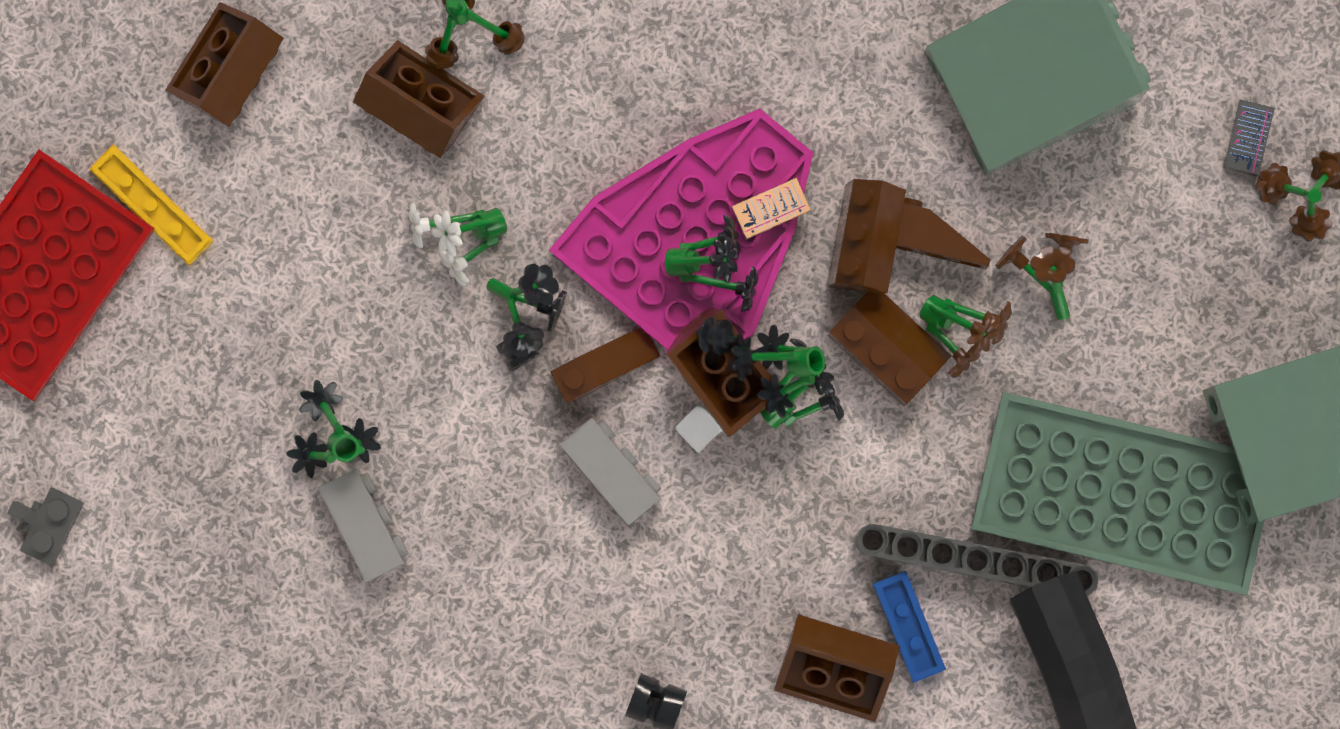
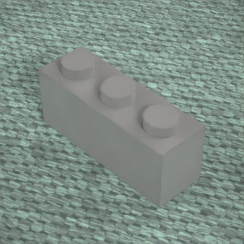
M591 418L562 442L560 447L629 527L661 500L657 494L661 487L649 473L642 477L634 467L638 463L637 459L626 447L621 450L618 449L611 440L616 435L603 420L596 423Z
M354 469L318 487L366 583H370L406 564L403 557L409 553L399 535L393 538L387 526L393 523L384 504L377 506L372 496V493L377 490L368 472L362 475L360 470Z

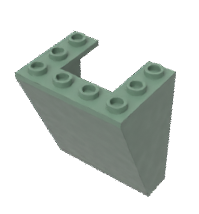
M1011 0L926 46L924 53L938 82L944 81L972 138L970 147L984 176L1136 105L1150 89L1148 85L1151 82L1149 72L1143 63H1137L1132 52L1135 50L1134 42L1127 31L1122 32L1117 22L1119 12L1112 0Z
M1340 346L1202 390L1213 424L1225 421L1246 485V488L1235 491L1246 525L1340 497Z

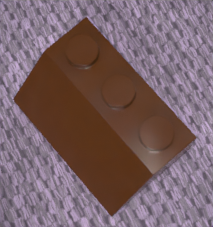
M219 2L165 90L212 119L230 127L233 120L241 113L242 106L251 91L259 84L260 77L270 60L278 53L279 46L284 38L257 18Z
M397 40L365 73L353 103L441 159L455 143L485 96L444 69L433 67L425 57Z
M853 179L845 184L827 287L888 294L906 195L905 189L882 180Z
M867 292L827 335L903 407L914 398L952 356L885 293Z
M708 307L680 331L665 355L726 436L730 438L766 408L768 400H762L757 396L759 391L764 390L760 385L759 379L760 377H765L770 381L771 376L762 363L756 361L755 364H751L752 375L745 373L744 380L740 381L737 370H732L731 368L732 361L737 357L732 355L730 348L724 355L716 354L714 349L708 353L701 350L696 330L700 328L704 320L708 317L716 318L718 323L723 319L729 320L721 309ZM732 324L734 336L737 338L739 333Z
M798 614L774 691L875 722L894 674L900 645Z

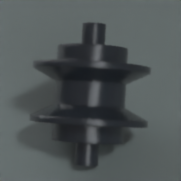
M708 317L700 328L696 330L699 346L703 352L708 353L714 349L716 354L724 355L732 343L736 341L732 324L726 319L718 323L716 318Z

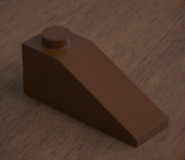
M905 198L896 249L984 270L989 267L990 258L932 210L923 208V202Z
M637 328L550 371L567 405H570L661 356L651 337L641 328Z

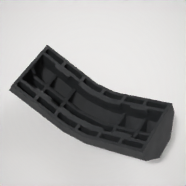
M1072 572L1056 576L1010 598L1011 606L1047 687L1060 729H1137L1118 668L1077 573Z

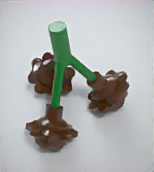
M1322 150L1319 153V157L1315 156L1312 158L1313 170L1311 177L1316 180L1318 179L1312 188L1302 189L1292 186V180L1288 176V168L1283 165L1279 166L1277 163H1272L1268 169L1260 171L1256 189L1260 192L1261 202L1275 205L1280 199L1286 198L1289 193L1303 196L1307 201V208L1305 206H1298L1296 213L1289 219L1290 225L1294 226L1292 233L1302 236L1307 242L1312 241L1314 238L1323 239L1326 231L1333 226L1332 220L1329 219V210L1320 209L1315 203L1321 200L1322 194L1319 191L1321 188L1331 187L1336 190L1340 189V152L1330 153Z

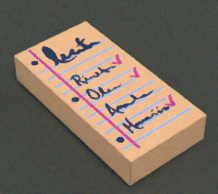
M797 178L732 206V210L746 240L811 211Z

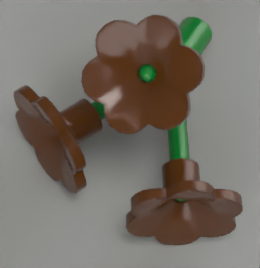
M1046 233L1045 237L1055 241L1059 245L1058 248L1055 249L1052 246L1041 248L1039 255L1032 257L1030 264H1028L1029 259L1021 253L1022 246L1027 240L1022 235L1010 246L994 266L1000 269L1005 264L1013 263L1019 270L1024 269L1050 293L1057 320L1069 318L1070 312L1062 288L1063 281L1066 279L1067 274L1073 272L1076 268L1075 261L1071 258L1072 248L1076 245L1088 244L1089 239Z

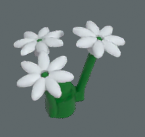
M415 203L410 205L408 216L412 223L410 230L413 233L414 244L423 248L421 235H423V232L430 231V228L437 227L432 231V235L441 238L439 241L441 263L445 267L450 268V276L455 278L458 284L463 287L466 286V283L470 282L462 272L468 266L467 262L487 248L499 244L498 237L507 233L505 218L498 208L488 211L482 209L474 213L451 217L448 211H444L442 217L435 214L434 219L428 220V217L420 218ZM471 221L470 223L459 226V223ZM472 230L477 240H484L464 256L458 255L456 258L453 257L456 256L455 245L461 246L463 244L460 239L461 233Z

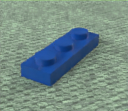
M903 571L872 584L896 644L900 645L899 651L912 683L946 670L907 572Z

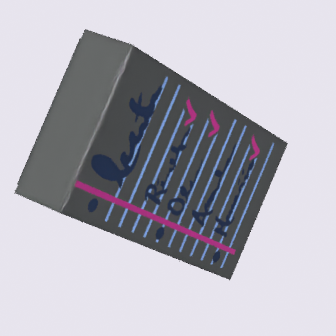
M1245 100L1239 101L1224 161V169L1256 177L1259 175L1275 108Z

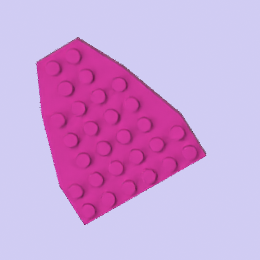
M759 108L684 141L594 196L552 245L549 252L666 350L671 346L680 331L708 307L721 309L738 333L743 335L744 339L752 337L794 235L798 217L746 240L732 210V206L797 178L804 194L814 153ZM723 215H727L734 220L735 231L739 234L737 241L741 245L739 258L737 260L732 259L737 264L738 271L731 272L730 282H745L746 276L750 275L752 267H755L758 275V282L754 287L756 295L752 297V307L744 312L741 311L744 299L741 298V295H736L735 291L695 282H681L680 276L670 277L666 272L665 256L667 250L670 248H680L681 243H694L717 237L718 233L724 232V227L726 226ZM714 245L694 250L699 253L700 257L711 256L712 253H716ZM711 264L700 265L699 271L694 274L714 278L716 267H713ZM721 276L720 278H714L724 281L723 276Z

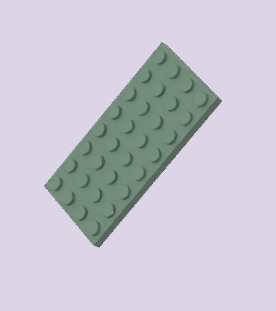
M1003 392L970 530L1228 592L1248 595L1264 521L1249 525L1245 523L1235 491L1246 488L1232 446Z

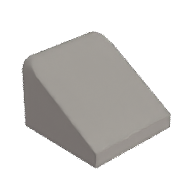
M699 403L673 428L697 453L722 431L717 422Z

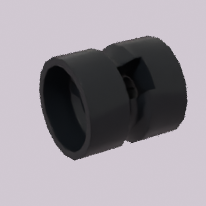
M641 673L625 716L642 723L648 719L652 720L653 727L658 729H673L687 691L671 684L661 687L658 679ZM649 696L659 699L656 709L647 704Z

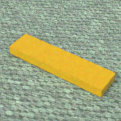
M114 144L89 168L139 218L154 227V232L189 266L214 242Z

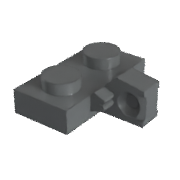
M53 487L50 488L43 504L34 501L30 508L20 502L13 501L7 514L24 521L21 530L28 533L19 551L53 566L84 502Z

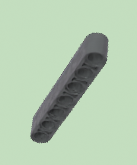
M869 524L862 527L855 537L857 549L863 555L1029 588L1041 583L1037 578V570L1042 564H1047L1053 568L1054 577L1079 570L1085 572L1089 578V584L1084 590L1087 596L1092 594L1098 586L1096 571L1084 564L877 524ZM873 530L880 535L881 544L877 550H868L864 547L862 537L866 531ZM902 537L911 538L915 542L916 550L911 557H904L897 550L898 541ZM937 544H944L950 550V558L944 564L937 563L932 557V550ZM973 550L981 552L985 558L983 568L978 571L972 570L967 564L968 554ZM1008 557L1015 558L1020 565V570L1015 577H1008L1002 571V563Z

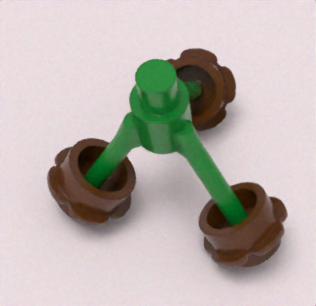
M442 0L443 4L446 5L448 13L446 28L443 37L434 38L426 46L425 53L427 54L426 60L437 69L453 67L454 63L458 61L459 55L457 53V45L450 40L456 25H463L468 21H474L494 33L493 44L498 47L500 53L506 55L517 52L522 47L525 37L523 31H521L522 26L519 23L512 24L509 21H505L496 26L471 10L475 5V0Z

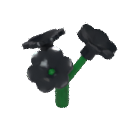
M527 265L524 269V276L520 277L518 281L519 287L512 288L495 278L490 279L487 283L488 291L507 301L514 323L512 331L507 332L503 336L504 344L502 345V350L507 355L514 354L516 357L522 358L528 356L531 351H537L543 346V330L541 328H532L530 325H525V323L521 322L515 305L517 301L536 307L537 312L548 315L549 324L547 331L552 332L557 325L567 291L562 290L553 301V295L558 292L559 284L553 278V271L548 265Z

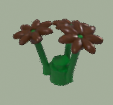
M936 295L930 296L920 311V319L928 323L926 330L935 335L953 353L952 358L957 364L948 371L952 378L958 377L963 370H969L970 363L979 359L982 350L985 352L990 350V339H993V345L1001 342L1004 330L1008 328L1006 321L1012 315L1011 303L1009 301L1006 302L1004 310H1001L1000 315L991 314L989 311L982 313L959 305L948 298L943 300ZM957 312L981 320L982 323L978 321L971 323L958 316ZM953 323H956L970 330L971 336L967 339V343L974 345L967 352L962 347L958 348L941 331V328L947 330Z

